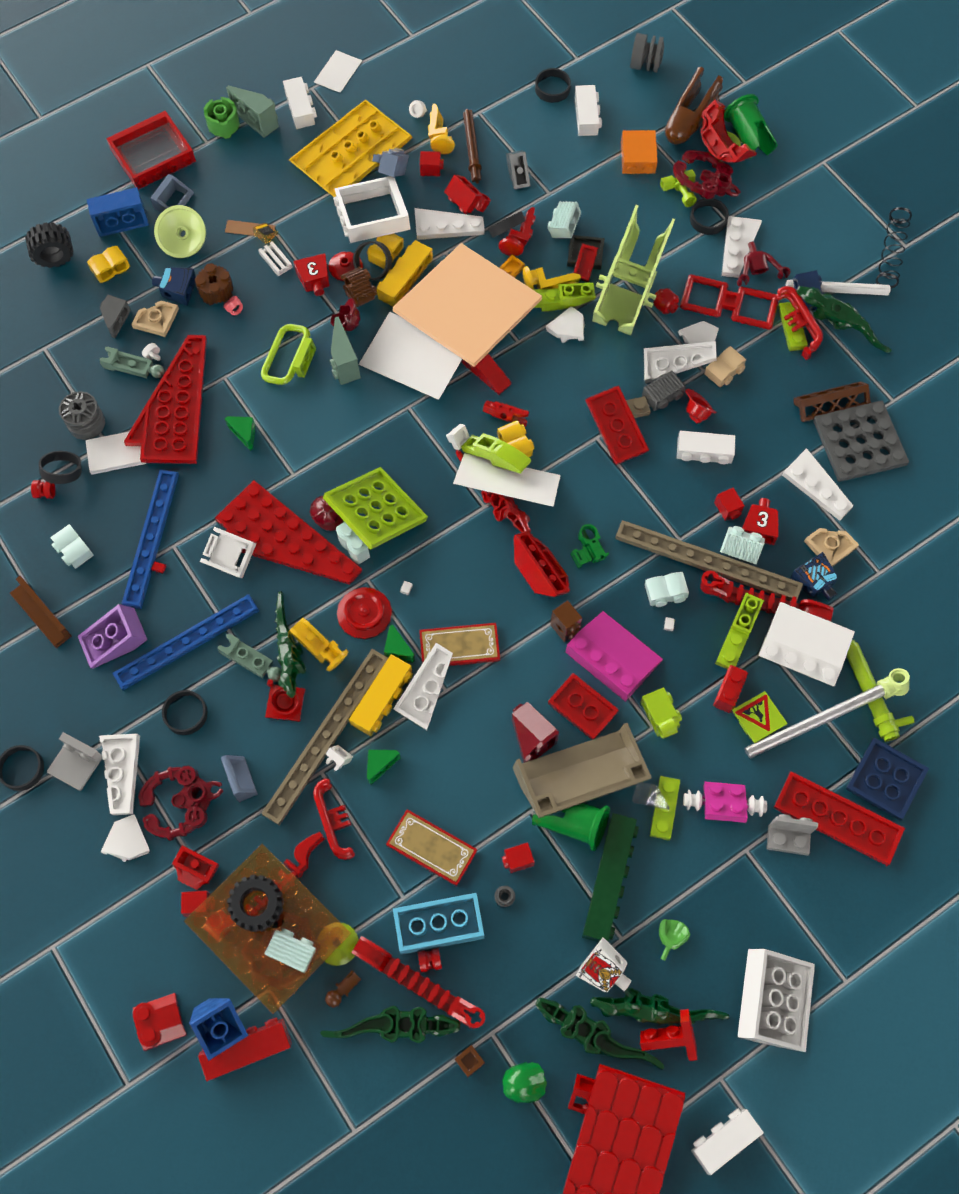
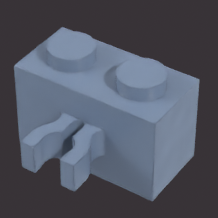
M395 148L383 151L382 155L374 154L372 161L380 163L379 173L396 177L405 175L409 155L405 154L404 150Z

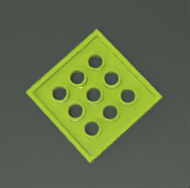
M381 467L324 493L323 499L370 550L426 522L428 518ZM384 519H390L392 522H387ZM370 526H376L378 529H372Z

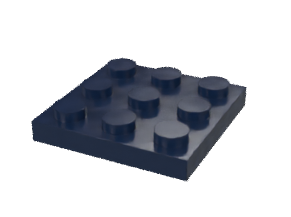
M874 737L845 789L901 821L929 768Z

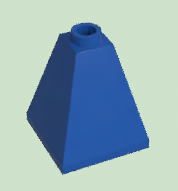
M209 998L193 1009L189 1024L208 1060H211L248 1036L229 998Z

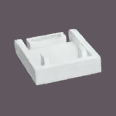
M214 527L213 530L220 533V536L210 535L202 554L210 557V560L201 558L200 562L236 577L243 578L256 543ZM243 549H246L240 567H237L236 564Z

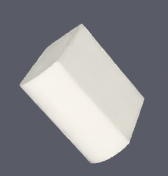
M404 581L400 592L409 595L413 584Z
M666 617L664 630L673 631L675 619Z

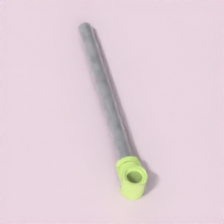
M894 669L890 672L889 677L877 681L876 687L745 747L746 754L751 759L881 697L888 699L894 695H905L909 691L910 675L904 669Z

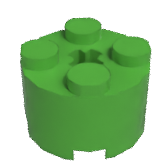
M220 97L221 100L215 101L211 99L204 107V116L209 132L225 139L230 138L240 125L237 108L229 98Z

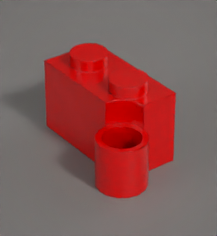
M454 175L444 191L449 196L448 199L457 204L459 210L465 214L472 213L474 208L484 212L491 202L488 196L481 193L464 176Z

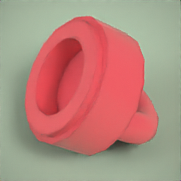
M233 296L224 304V308L231 315L235 316L241 313L243 304L237 296Z

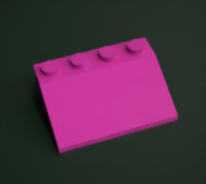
M604 611L581 629L566 647V653L625 702L663 660Z

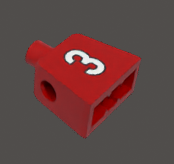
M325 253L293 261L296 274L305 291H314L316 296L323 295L324 288L329 286L328 265Z
M761 498L759 505H751L742 529L750 534L752 532L762 535V538H765L764 543L774 545L778 538V510L770 508L771 501L769 499Z

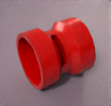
M41 480L32 481L31 494L33 498L46 497L53 499L55 497V484L47 481L41 482Z
M439 947L433 948L428 952L424 950L418 951L421 973L428 972L429 969H442Z

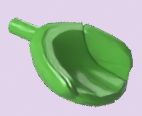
M667 919L661 921L659 936L662 944L666 947L660 959L666 961L670 949L675 950L689 939L691 934L689 928L684 923Z

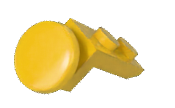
M433 104L432 112H430V124L428 125L430 145L434 152L449 154L454 150L455 143L452 140V136H448L447 127H443L444 119L437 105Z
M528 266L523 268L524 283L531 289H534L533 285H537L538 289L558 288L559 284L579 283L581 279L580 274L570 273L546 280L543 267L531 271Z
M304 618L289 630L321 664L325 660L330 663L326 668L327 671L335 669L349 653L347 649L342 652L334 640L329 642Z

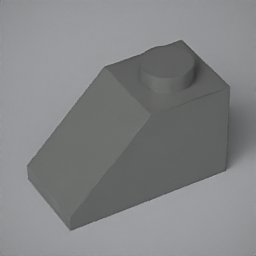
M521 150L506 153L508 171L513 188L529 187L530 179L526 152Z
M107 295L105 300L101 302L100 310L112 338H116L131 310L126 300Z

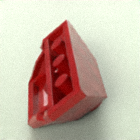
M529 531L515 534L514 562L532 590L537 594L553 597L569 593V578L549 548L539 539L533 537V534Z

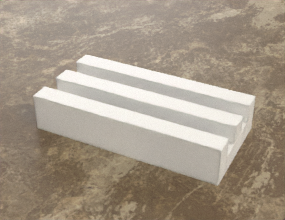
M273 241L270 242L269 246L265 245L263 250L262 248L258 250L262 258L278 276L292 268L291 262ZM267 252H268V253L270 254V256L275 260V262L281 267L280 270H279L278 267L273 263V261L267 256V254H266Z

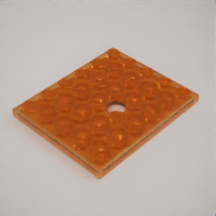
M263 844L184 920L272 1014H275L351 935L336 917ZM250 875H262L271 879L283 894V925L279 928L268 927L262 932H251L238 926L231 919L227 909L229 907L227 898H230L229 892L231 889H234V884L241 882L244 877H250ZM261 891L251 892L244 901V910L250 916L261 915L268 906V898ZM285 928L295 933L293 936L295 939L301 941L302 937L314 942L312 947H315L316 951L305 973L264 954L276 930L282 931Z

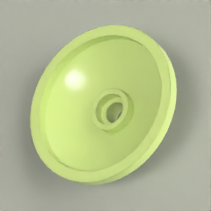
M175 205L165 209L158 216L154 227V235L157 244L166 254L175 258H187L193 256L202 248L206 238V227L203 219L195 210L187 206ZM185 231V236L181 237V232Z

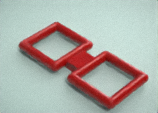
M692 274L688 276L680 303L681 309L713 317H720L722 309L733 311L731 320L734 322L767 330L772 329L779 302L775 298L776 294L743 286L739 287L738 293L727 291L728 283ZM693 282L721 288L715 309L688 303ZM744 294L771 300L766 322L739 315Z

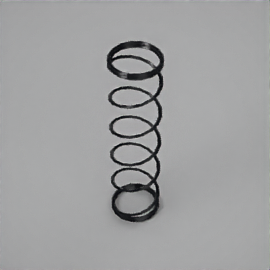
M897 207L889 213L890 223L886 228L888 235L884 239L885 248L881 253L883 261L878 267L880 274L876 278V284H880L878 278L881 276L888 279H896L897 283L890 286V289L898 286L900 274L897 271L890 270L881 272L880 266L883 262L887 263L886 260L898 259L901 261L899 265L887 263L891 266H900L903 261L896 257L884 260L883 252L885 249H888L893 253H902L894 252L888 247L903 246L899 244L886 246L885 241L888 236L899 241L908 238V235L904 232H892L890 234L888 232V227L891 223L899 228L910 226L909 221L912 218V213L907 208ZM896 210H904L910 214V217L907 220H895L891 214ZM893 222L899 224L908 222L909 224L908 226L901 227L895 225ZM903 233L906 235V238L896 239L891 234ZM886 272H895V273L898 274V277H897L896 275H894V274L886 273Z

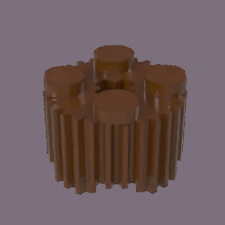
M209 263L204 269H201V272H198L199 274H197L195 282L203 302L209 303L211 306L214 303L227 302L228 299L233 297L231 277L224 267H217V265Z
M358 267L340 276L345 281V285H343L344 292L348 298L350 297L355 300L356 308L374 300V296L378 295L375 286H371L369 281L371 276L367 269L363 270L361 267Z

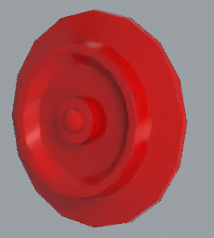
M362 587L354 589L347 593L338 604L337 618L339 625L345 633L354 638L368 639L376 637L385 631L391 622L392 609L390 601L382 592L374 588Z

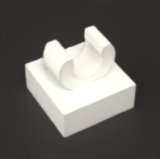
M459 424L446 435L448 441L452 443L453 448L456 450H460L461 446L470 438L466 426L463 424Z
M336 745L330 747L326 755L329 758H327L326 764L328 765L335 761L336 767L334 770L337 771L343 765L350 763L353 756L341 746Z

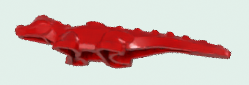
M456 450V455L461 462L463 453L460 450ZM481 491L483 501L491 503L493 506V514L497 521L508 518L520 532H531L528 525L530 521L529 516L518 508L513 497Z

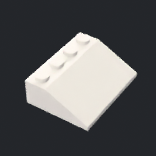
M780 602L758 656L828 685L835 686L855 631Z
M748 949L738 1037L758 1043L806 1052L815 964L767 949Z

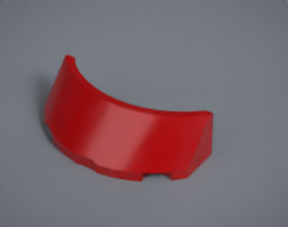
M714 100L702 111L701 136L704 145L713 156L725 162L736 163L757 155L756 151L750 149L747 144L744 143L742 146H739L730 139L724 122L725 105Z

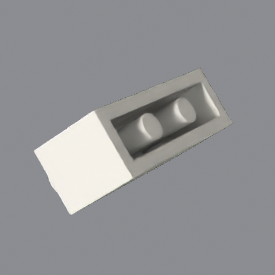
M302 77L283 81L286 98L296 129L315 125L314 118L317 115L315 108H311L313 102L311 95H307L309 93L307 83L303 82Z
M595 85L575 86L578 136L598 135V130L602 127V119L598 117L600 115V105H597V102H599V92H596Z
M680 431L677 442V459L684 461L696 460L703 463H732L735 455V435Z
M737 1108L728 1115L730 1120L724 1125L722 1122L718 1123L711 1129L712 1134L705 1138L703 1135L693 1143L695 1147L691 1152L708 1175H712L764 1133L747 1109L740 1111Z

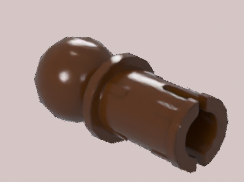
M353 970L339 984H335L338 987L337 990H331L326 994L325 1001L329 1007L339 1006L342 996L345 994L348 997V993L361 981Z

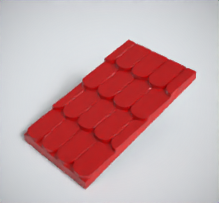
M599 1064L562 1194H659L683 1109L685 1093Z

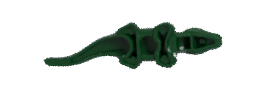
M804 286L797 288V294L806 303L817 307V310L813 312L814 318L818 320L828 319L833 322V327L836 330L853 328L861 332L869 343L877 349L886 353L892 351L876 338L869 323L850 303H843L829 293L822 295L818 288Z
M280 591L278 592L275 610L279 653L277 660L282 666L279 686L286 691L290 698H293L296 694L297 674H305L307 671L300 657L303 654L302 647L299 641H295L289 632L285 616L283 592Z
M627 988L625 990L626 995L623 998L592 997L590 999L591 1006L599 1008L605 1017L624 1015L634 1017L642 1023L653 1022L659 1025L681 1026L680 1009L669 1005V999L658 994L648 997L642 995L636 989ZM709 1009L689 1011L692 1024H695L696 1021H704L705 1019H729L730 1016L725 1012Z
M541 997L537 998L535 1006L543 1014L544 1018L550 1023L559 1024L562 1036L568 1039H575L581 1043L586 1053L602 1054L619 1059H641L661 1070L664 1069L663 1063L651 1054L640 1049L624 1046L614 1040L604 1020L593 1021L587 1017V1013L582 1006L575 1005L569 1012L556 1001Z
M393 1005L384 1009L380 1014L365 1018L346 1029L338 1031L322 1030L320 1034L327 1038H350L363 1033H378L383 1039L391 1043L397 1041L399 1037L410 1038L413 1042L421 1043L426 1039V1034L441 1037L458 1032L461 1029V1023L444 1015L427 1017V1011L423 1007H416L411 1011H400L398 1007Z

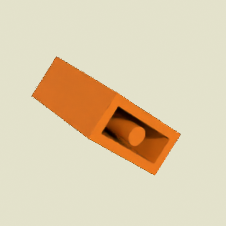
M656 130L622 131V174H656Z

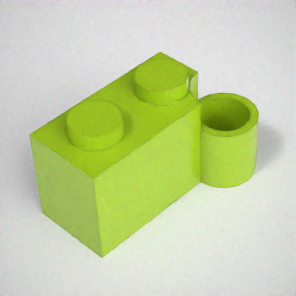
M663 687L642 696L640 703L657 737L660 736L664 739L678 733L679 722L682 721V717L672 704L673 698L671 694L666 692Z

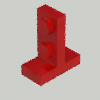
M689 1009L680 1010L681 1026L672 1025L667 1028H649L645 1031H640L642 1051L686 1046L689 1061L698 1060L697 1045Z

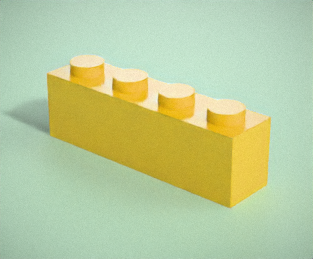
M417 240L408 245L403 256L397 259L396 265L387 272L385 279L377 285L378 299L394 307L407 294L433 260L432 248Z
M392 654L389 656L349 719L351 726L369 736H372L374 732H378L382 725V718L384 715L388 716L394 699L397 700L401 696L403 691L401 688L405 683H409L413 676L410 664Z

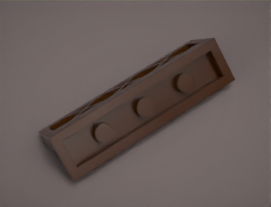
M861 381L793 398L794 405L800 409L802 422L813 420L814 416L871 403L869 384ZM864 393L865 402L858 403L855 401V398L858 394ZM846 397L849 399L845 407L837 405L841 398ZM829 401L832 403L828 411L820 409L825 402ZM813 406L815 408L813 413L806 416L805 407Z
M18 576L16 580L20 585L10 592L11 596L55 648H58L72 637L71 634L25 580Z

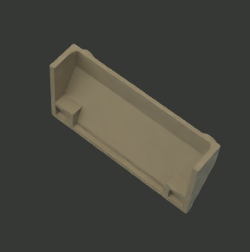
M628 723L623 724L617 732L525 763L518 759L512 767L521 789L538 818L652 778Z

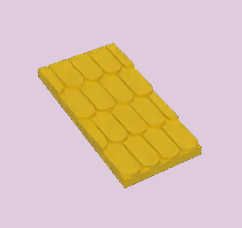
M365 99L292 156L289 161L332 197H336L335 188L359 183L374 168L380 165V163L372 161L374 154L382 155L383 151H389V149H401L413 137Z

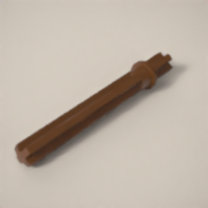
M465 109L463 117L470 164L468 169L471 172L472 182L478 184L481 180L480 171L482 167L479 164L473 111Z

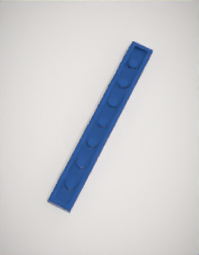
M159 471L122 600V605L142 609L152 574L151 568L157 556L179 477L178 472Z
M248 594L113 672V675L124 691L259 612V609Z

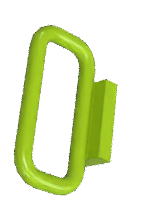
M287 324L279 329L261 369V377L265 382L284 385L292 380L295 373L298 377H305L316 352V346L312 338H310V331L306 327ZM288 331L303 333V338L287 375L282 378L269 376L268 371L285 333Z

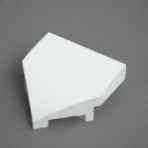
M570 307L547 324L546 330L557 338H561L562 343L569 339L577 338L578 341L584 340V316L575 308Z
M702 321L683 328L678 333L679 336L683 337L685 344L715 341L719 328Z
M135 814L114 822L101 853L113 855L124 862L149 853V847Z

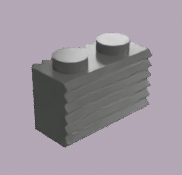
M671 370L664 376L656 379V381L645 386L642 397H646L647 403L653 408V411L659 408L664 409L670 401L674 399L677 401L684 395L685 385Z

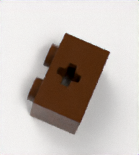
M567 600L552 611L550 625L560 638L566 642L569 639L572 640L580 631L582 617Z

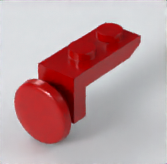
M534 207L527 211L526 221L521 223L520 231L511 229L509 236H506L505 239L499 242V250L503 254L519 256L523 253L524 247L533 233L531 225L534 224L536 218Z

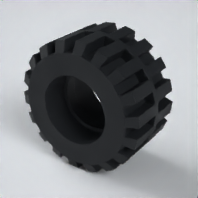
M45 222L30 228V231L26 233L25 240L30 260L36 265L48 268L59 267V265L69 262L71 260L70 257H73L74 251L70 233L62 225Z
M250 875V877H244L241 882L234 884V889H231L229 892L230 898H227V903L229 904L227 909L231 919L238 926L251 932H262L266 928L274 926L273 924L276 921L278 922L280 914L283 913L284 899L281 890L271 879L262 875ZM254 891H261L268 898V906L259 916H250L244 910L245 898Z

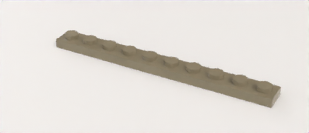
M622 520L615 539L704 571H714L721 577L770 594L774 593L778 597L785 595L789 601L792 600L793 596L798 600L803 583L624 520Z
M371 649L261 813L264 817L280 826L325 758L327 751L333 746L349 722L351 715L386 663L388 657Z

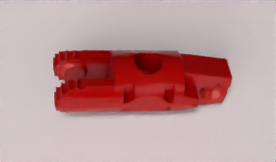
M487 400L483 405V412L495 418L511 423L518 421L520 425L527 426V420L524 419V417L529 416V411L497 401Z

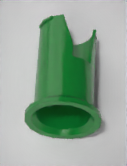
M755 94L741 96L725 109L724 120L731 122L742 145L745 143L754 151L759 148L768 156L776 149L778 144L757 106L759 99Z
M581 803L562 810L565 813L564 818L554 815L538 818L537 814H533L532 825H537L589 844L590 850L596 851L607 827L610 807L605 805L602 808H597Z

